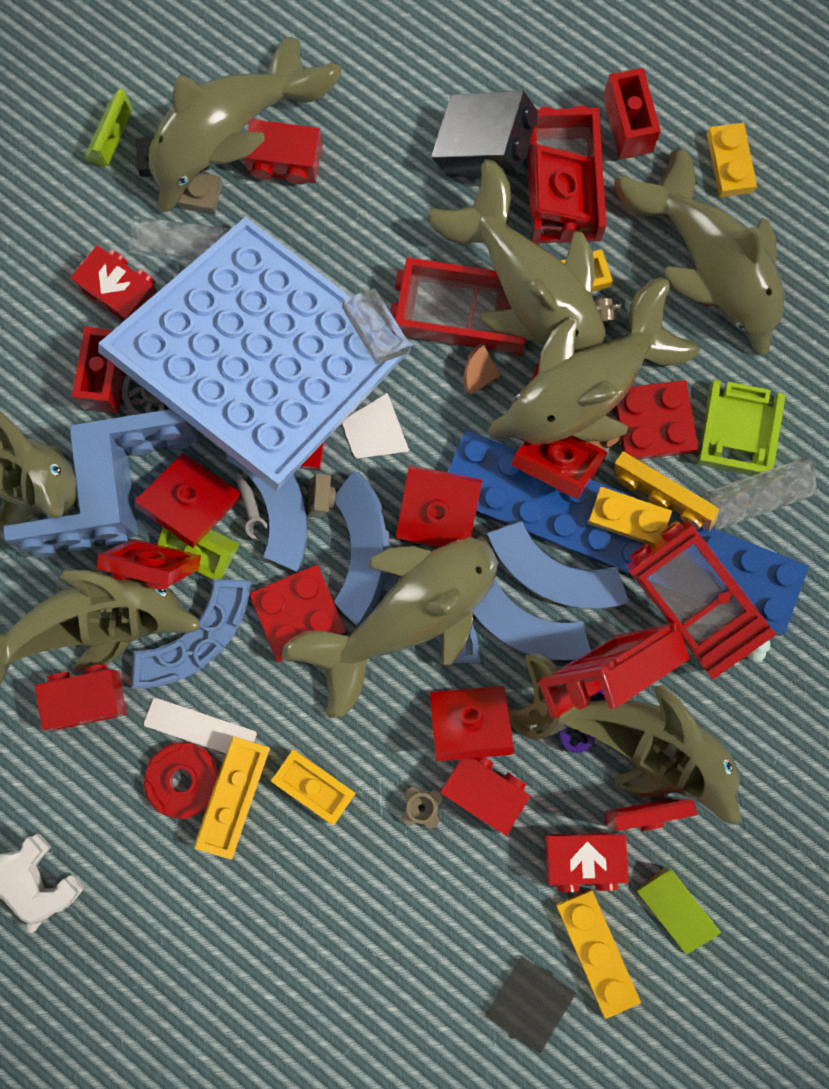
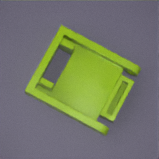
M713 379L709 388L696 465L768 479L773 475L785 393L777 392L771 407L767 406L771 393L769 389L727 382L723 397L719 396L721 381ZM722 449L753 454L752 463L720 457Z

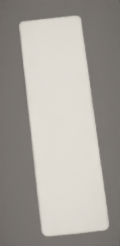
M153 698L144 722L146 727L225 754L232 735L252 742L255 741L257 735L256 731L158 698Z

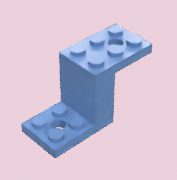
M172 409L70 425L80 514L63 516L58 519L50 518L3 526L5 541L19 548L20 551L31 554L34 558L53 556L55 554L54 550L68 548L70 552H80L91 549V544L105 542L107 546H117L127 542V538L138 537L128 453L131 452L132 455L141 456L151 454L155 448L167 447L170 450L187 448L189 443L199 441L197 429Z

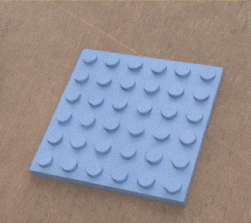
M245 217L98 343V352L277 492L410 352L413 344Z

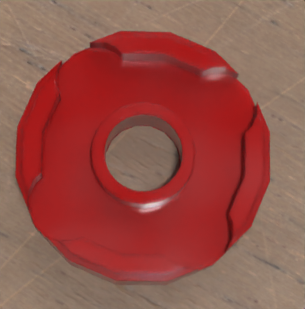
M176 742L161 748L151 757L147 765L146 776H144L143 787L148 801L156 811L176 819H188L203 813L207 809L220 771L217 760L211 753L195 743ZM181 769L187 770L192 776V784L184 792L177 790L173 785V776Z

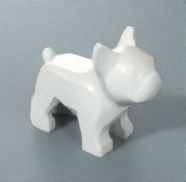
M41 834L27 838L23 842L20 851L0 854V898L21 921L27 923L26 930L28 933H33L44 920L54 913L68 908L84 889L83 885L73 874L63 879L57 885V888H44L37 864L51 846Z

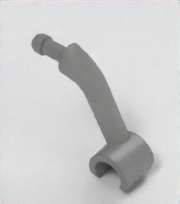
M244 471L241 474L237 472L236 482L249 518L245 527L246 533L253 541L259 542L256 536L252 534L253 527L260 524L269 531V526L265 520L260 518L250 484L246 481L248 475Z

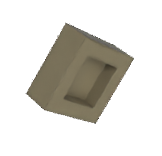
M198 173L179 200L181 209L215 215L222 188L221 177Z
M316 473L308 481L307 517L321 518L329 512V508H333L335 487L330 486L331 475Z

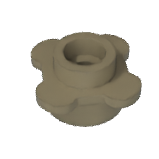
M612 298L594 300L602 322L618 320L617 310L622 308V304L613 305Z
M416 787L409 788L405 792L407 805L406 810L402 813L403 822L409 826L414 823L424 824L428 829L436 827L439 823L437 808L442 802L441 794L436 790L427 793L420 792ZM424 804L426 807L425 811H419L418 806Z

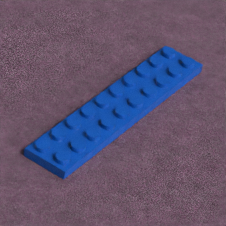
M465 430L448 473L483 479L476 514L503 525H509L522 520L529 535L610 568L616 566L618 571L632 576L626 566L631 562L629 557L646 544L587 523L600 487L636 499L639 498L591 480L579 498L576 499L568 494L559 492L555 487L535 477H531L522 470L512 466L511 463L518 450ZM672 512L667 527L677 521L683 524L684 522L680 518L681 515ZM703 528L696 529L773 631L779 636L785 635L809 566L715 528H711L709 532ZM695 544L688 547L647 578L652 585L697 603L704 602L710 604L717 599L720 592L729 590ZM734 595L730 597V601L727 604H720L716 607V610L719 612L725 611L737 616L745 611Z

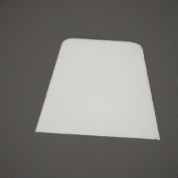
M388 393L348 416L342 422L352 453L356 458L409 452Z

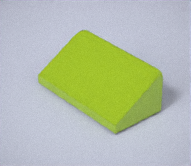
M119 88L109 100L84 156L87 162L105 168L109 166L133 111L125 90Z
M163 527L157 541V545L201 555L199 570L195 572L211 580L223 578L239 546V543L213 530H210L194 548Z
M665 866L636 890L686 955L721 933L670 868Z

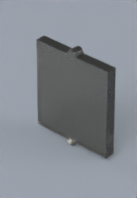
M521 955L487 1010L485 1017L506 1030L510 1039L518 1038L538 1053H541L576 992L554 978L550 969L544 971Z

